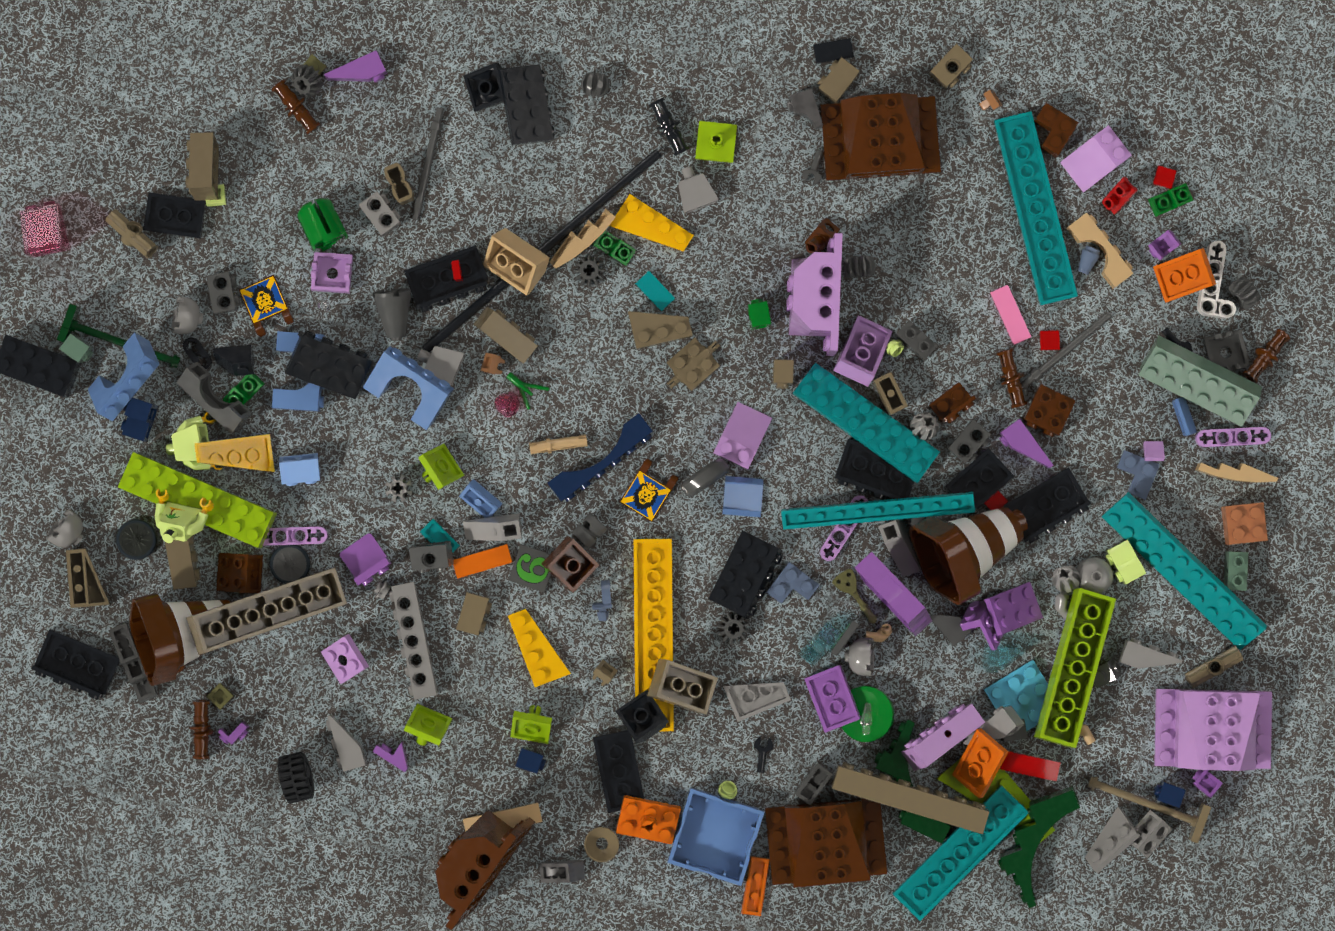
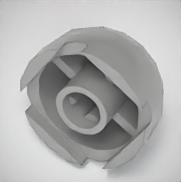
M178 296L176 302H179V307L174 308L172 328L174 329L172 333L189 334L196 330L198 324H202L203 313H200V307L196 301L188 297Z
M71 509L64 512L67 516L59 522L57 520L47 534L49 537H46V540L57 547L66 548L73 543L77 545L83 538L81 535L83 522Z
M1097 557L1087 558L1076 567L1080 574V578L1077 579L1079 581L1078 588L1102 594L1111 586L1113 571L1105 560Z
M873 638L857 639L852 642L849 650L845 651V662H849L850 669L858 675L873 676V673L870 671L874 670V651L871 649V644H874Z

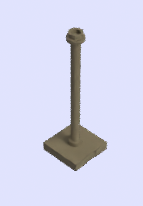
M1091 776L1088 788H1091L1092 791L1097 788L1190 823L1192 829L1188 839L1199 843L1211 806L1201 803L1197 815L1191 816L1097 781L1098 777Z

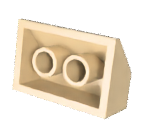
M504 228L491 236L483 266L525 295H529L544 275L550 257L507 228Z

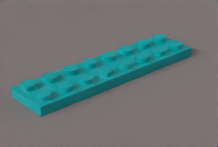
M816 362L793 392V395L916 483L920 481L940 453L929 443L921 440L919 436H914L912 431Z
M1002 785L982 803L985 804L986 809L989 811L983 834L958 827L892 893L919 921L1028 815L1027 809Z

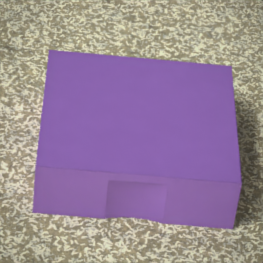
M872 552L855 567L862 581L915 636L932 622L926 608Z

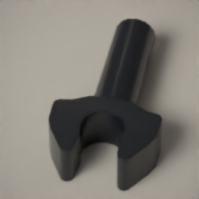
M1168 327L1162 331L1169 341L1192 351L1189 341L1180 342Z
M758 737L754 742V748L759 752L757 772L764 773L766 753L773 750V743L768 738L767 746L763 748L760 746L761 737Z

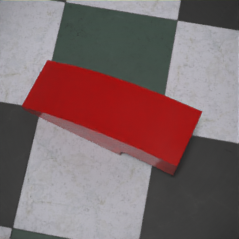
M1008 751L1000 769L1057 781L1061 762Z

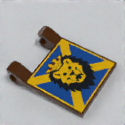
M274 275L239 290L259 337L266 335L261 322L282 313L284 321L288 325L294 322Z
M646 459L620 500V503L652 522L678 481V477L672 475L667 484L664 485L646 474L652 465V461Z

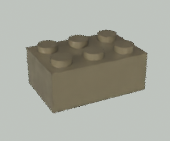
M190 133V140H187L189 158H186V168L189 169V176H186L185 179L186 188H189V194H192L194 200H218L219 144L214 133Z
M659 659L647 696L698 714L707 715L718 677L670 660Z

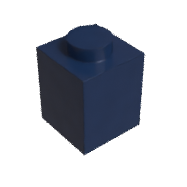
M522 747L515 766L537 774L539 770L543 771L546 760L543 759L544 754Z
M1163 781L1157 784L1154 789L1155 799L1180 808L1186 790Z

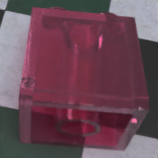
M55 201L45 202L42 207H36V205L27 206L25 210L20 211L24 253L32 258L70 250L62 208Z

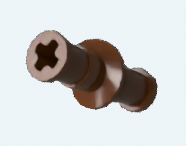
M283 79L271 91H275L282 100V103L287 106L285 111L290 110L287 116L289 118L295 116L296 120L306 129V134L308 135L321 124L320 122L317 123L309 110L302 105L305 98L298 100L296 94L285 84V79Z
M1276 329V334L1268 341L1265 348H1257L1255 350L1257 357L1253 360L1248 370L1242 373L1246 379L1257 383L1262 372L1268 367L1272 368L1274 366L1271 361H1279L1276 355L1281 351L1283 345L1291 340L1286 332Z
M1013 348L999 351L996 355L1000 358L1001 369L1004 373L1000 378H1005L1001 385H1007V391L1012 402L1011 408H1017L1027 405L1028 402L1025 401L1022 391L1023 387L1019 380L1024 374L1017 372V365L1012 355Z
M206 699L193 700L194 725L189 726V729L194 730V754L192 758L209 759L208 735L214 732L212 728H209L211 725L208 724V704H210V701Z

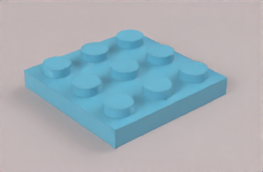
M1032 659L988 686L984 691L995 709L1000 706H1012L1019 717L1024 719L1026 731H1028L1038 723L1048 683Z

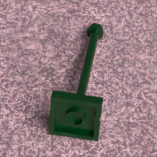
M69 304L57 337L58 341L65 342L69 334H72V331H79L121 347L127 342V340L79 324L77 317L81 308L73 304ZM154 350L158 360L171 364L170 368L178 367L181 357H178L177 354H174L172 357Z

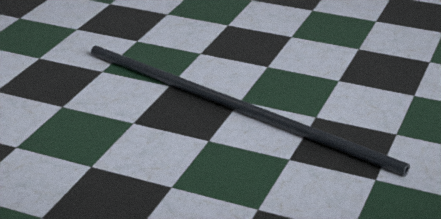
M656 149L542 244L538 250L547 254L566 238L571 231L573 232L662 157ZM503 279L498 281L422 347L428 352L433 350L434 346L439 345L510 284Z

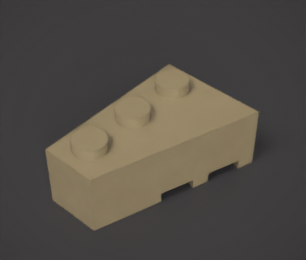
M486 307L473 325L524 364L538 347L534 343L536 339L527 332L525 335L519 331L521 327L513 321L510 323L504 319L506 315L500 310L494 311Z
M628 311L637 350L693 337L688 317Z
M194 535L184 542L179 540H173L172 543L165 542L173 590L196 587L198 580H201L200 569H197L196 565L198 556L197 551L194 549Z
M66 550L70 608L110 605L87 550Z

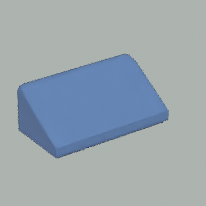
M1180 397L1172 400L1183 436L1196 433L1197 430L1186 399Z
M474 479L459 495L461 499L484 518L492 517L503 504Z

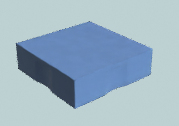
M690 787L667 863L692 871L705 872L717 879L742 886L750 860V853L763 819L764 810Z

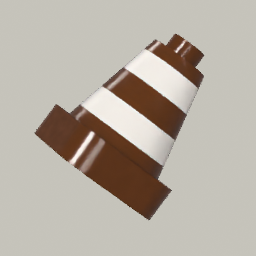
M1002 507L948 522H943L934 516H930L910 527V537L922 573L929 586L939 595L956 605H960L980 594L979 579L1023 541V531L1028 529V524L1024 515L1018 509L1011 511L1007 507Z
M157 593L132 599L129 616L131 634L151 686L176 680L178 668L204 655H198L186 617L230 603L229 600L162 603Z

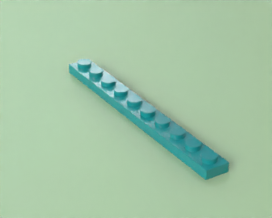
M966 492L782 509L781 516L783 530L975 513L974 493Z

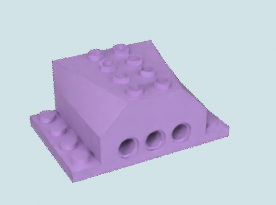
M835 233L833 238H830L826 252H814L807 258L792 259L791 275L787 281V292L790 293L786 300V312H790L789 335L825 337L823 340V351H826V356H834L838 351L843 233Z
M1156 689L1154 766L1226 771L1271 769L1272 692Z

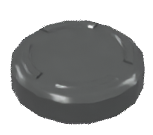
M717 458L691 477L685 479L681 485L682 491L686 496L694 497L728 474V464L724 459Z

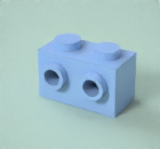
M318 453L279 457L282 485L295 486L302 482L314 484L320 481Z

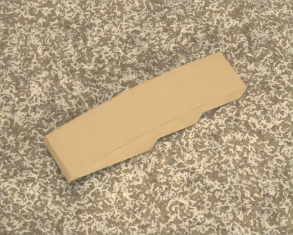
M605 209L595 224L588 220L578 235L571 231L549 263L554 268H558L575 258L607 229L616 216Z
M1198 463L1195 469L1204 474L1231 481L1262 483L1277 482L1278 480L1277 477L1243 463L1239 464L1237 469L1223 463H1219L1217 469L1203 463Z
M538 803L492 812L513 828L521 820L526 821L529 817L535 823L542 822ZM482 815L464 818L465 832Z

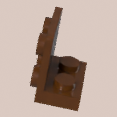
M958 382L929 404V407L942 423L947 421L949 424L959 417L958 412L960 410L965 412L971 408L976 397L974 395L970 396L961 383Z
M219 553L216 590L260 593L263 555Z

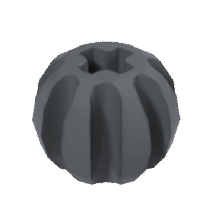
M588 72L581 81L582 91L589 96L603 97L608 92L609 80L605 74Z

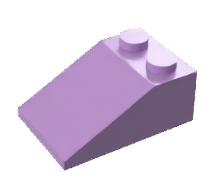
M1108 125L1060 163L1084 193L1132 155Z
M858 315L833 371L868 387L875 377L893 331Z
M737 402L713 454L748 470L772 418Z

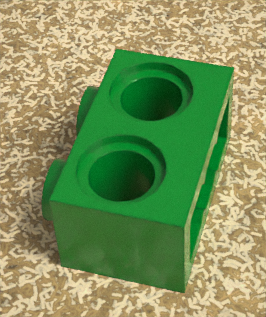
M762 299L752 300L751 304H748L747 307L751 330L770 327L771 319L767 301L763 302Z

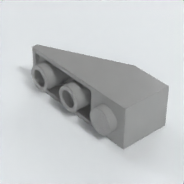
M520 513L463 521L466 540L506 541L522 538L523 531Z
M903 519L890 520L879 525L884 543L902 576L921 571Z
M1131 638V641L1125 640L1118 662L1141 669L1182 663L1183 660L1178 659V654L1170 651L1164 654L1159 652L1161 649L1153 645L1145 647L1142 646V641Z
M1000 706L993 712L994 716L992 718L984 720L985 723L980 728L993 739H1001L1012 736L1025 723L1012 706ZM976 730L967 736L968 739L963 742L964 745L970 743Z
M333 715L327 716L326 726L328 731H332L333 734L331 743L333 749H337L339 757H336L339 769L342 768L343 772L367 765L362 745Z

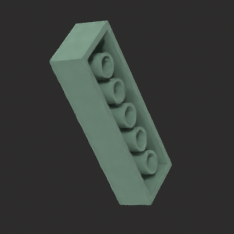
M1159 335L1143 360L1138 374L1241 427L1260 399L1262 386Z

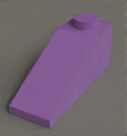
M375 50L324 75L328 81L371 82L374 80V82H379L385 78L384 75L387 74V71L378 52Z
M1020 419L999 433L1001 435L999 439L1005 447L1009 446L1010 449L1047 468L1054 466Z

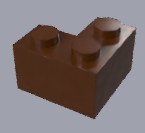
M1045 103L1034 120V123L1049 131L1041 145V149L1057 158L1079 122Z

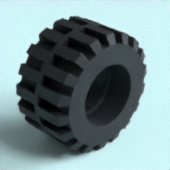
M301 751L280 756L277 762L278 775L282 792L287 802L292 804L313 799L314 782L306 755Z

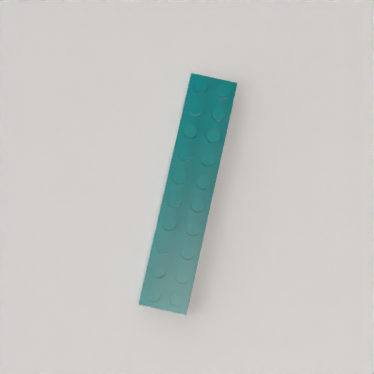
M1032 111L994 120L1039 305L1042 306L1078 297Z
M1129 492L1102 515V518L1125 540H1128L1139 554L1239 650L1266 630L1267 625Z

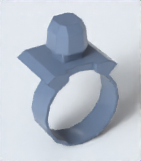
M601 580L602 603H593L592 609L599 610L597 612L599 621H607L609 618V611L607 609L612 608L610 580Z

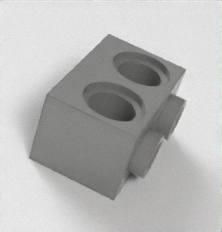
M376 191L361 202L359 206L381 236L384 237L401 224L399 219L402 217L395 208L393 210L389 208L387 204L390 201L384 193L380 195ZM374 201L381 203V207L378 210L371 209V204ZM386 216L392 217V223L388 226L382 223L383 218Z
M1149 810L1135 827L1141 836L1131 845L1148 858L1170 833L1172 828L1154 812Z

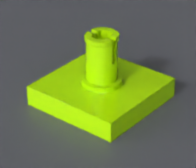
M699 121L695 159L733 163L737 125Z
M445 444L418 457L426 470L422 473V477L424 478L429 475L424 480L428 483L433 481L438 490L465 476Z
M417 703L404 731L417 736L416 742L419 745L425 746L429 741L439 746L450 726L452 718Z
M535 705L529 707V713L514 711L510 737L548 744L552 718L540 716L541 707L537 706L535 713Z

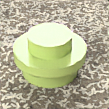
M900 339L890 341L887 345L886 353L889 356L897 357L904 350L903 342Z
M724 781L719 785V795L724 799L735 798L737 794L736 785L731 781Z

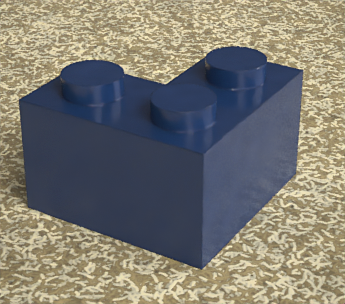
M132 397L123 408V411H125L124 415L128 417L127 420L124 419L122 422V435L147 442L159 406Z

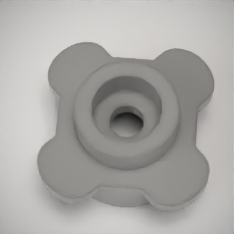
M385 580L383 583L379 582L374 589L376 593L375 598L384 599L391 586Z

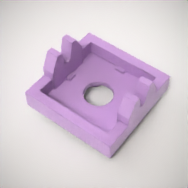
M315 252L311 271V291L350 294L353 255ZM331 268H335L338 271V275L334 279H330L327 276V271Z
M347 634L321 651L340 684L369 667L350 634ZM340 655H343V656L346 657V659H347V664H346V665H342V664L340 663V661H339V656H340Z

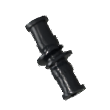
M663 97L649 104V107H652L658 123L661 124L656 129L664 130L660 137L666 134V138L675 152L674 156H677L690 149V147L686 146L682 134L677 128L680 120H673ZM657 104H659V106H660V108H661V110H662V112H663V115L661 114V112H660V110H659ZM675 139H677V141H678V143H679V145H680V147H681V150L679 149V147H678V145H677Z

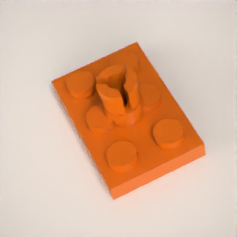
M1204 248L1153 266L1165 303L1216 285Z
M982 728L977 729L952 775L979 799L984 798L1008 751Z
M624 795L616 833L672 844L681 806Z

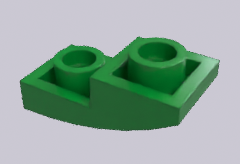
M1185 183L1148 199L1155 217L1193 201V197Z
M606 230L592 243L593 246L627 266L636 249Z
M255 373L246 375L222 400L227 403L239 400L245 405L265 383Z

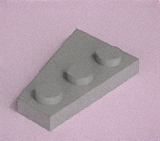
M784 682L723 686L737 722L791 700Z
M1117 807L1085 856L1092 869L1097 873L1141 836L1120 807Z

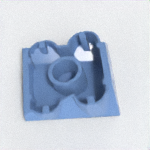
M725 476L723 514L761 517L764 479Z

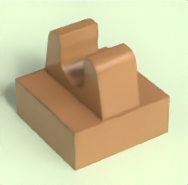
M993 90L985 92L983 95L986 99L979 104L982 110H986L989 107L997 110L1003 106Z
M485 353L480 371L494 375L502 374V371L498 370L497 367L499 363L505 364V360L500 358L501 356Z

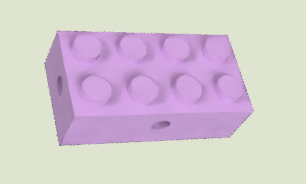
M962 704L959 707H954L948 712L949 715L935 721V726L925 729L919 734L920 737L915 740L912 739L904 745L906 748L901 753L914 771L928 767L985 723L973 704L966 706Z

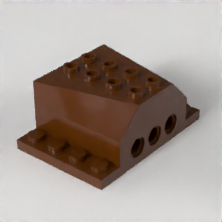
M908 93L863 95L841 100L840 103L820 105L823 123L822 133L826 181L941 173L935 96L918 97V94Z
M861 798L812 803L811 805L799 804L765 808L772 885L792 883L793 888L869 881L871 880L870 876L887 874L881 803Z
M487 810L466 832L464 831L461 836L459 835L456 840L454 839L447 848L450 851L442 855L437 862L439 867L435 871L440 899L453 908L447 916L449 920L445 925L452 931L474 911L535 824L534 820L530 817L526 821L521 820L513 828Z

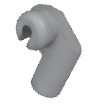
M1064 591L1057 594L1055 609L1066 620L1068 613L1066 606L1069 594Z

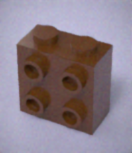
M1040 384L1022 420L1026 421L1025 425L1036 430L1037 427L1043 429V434L1053 438L1054 435L1060 436L1075 404V400Z

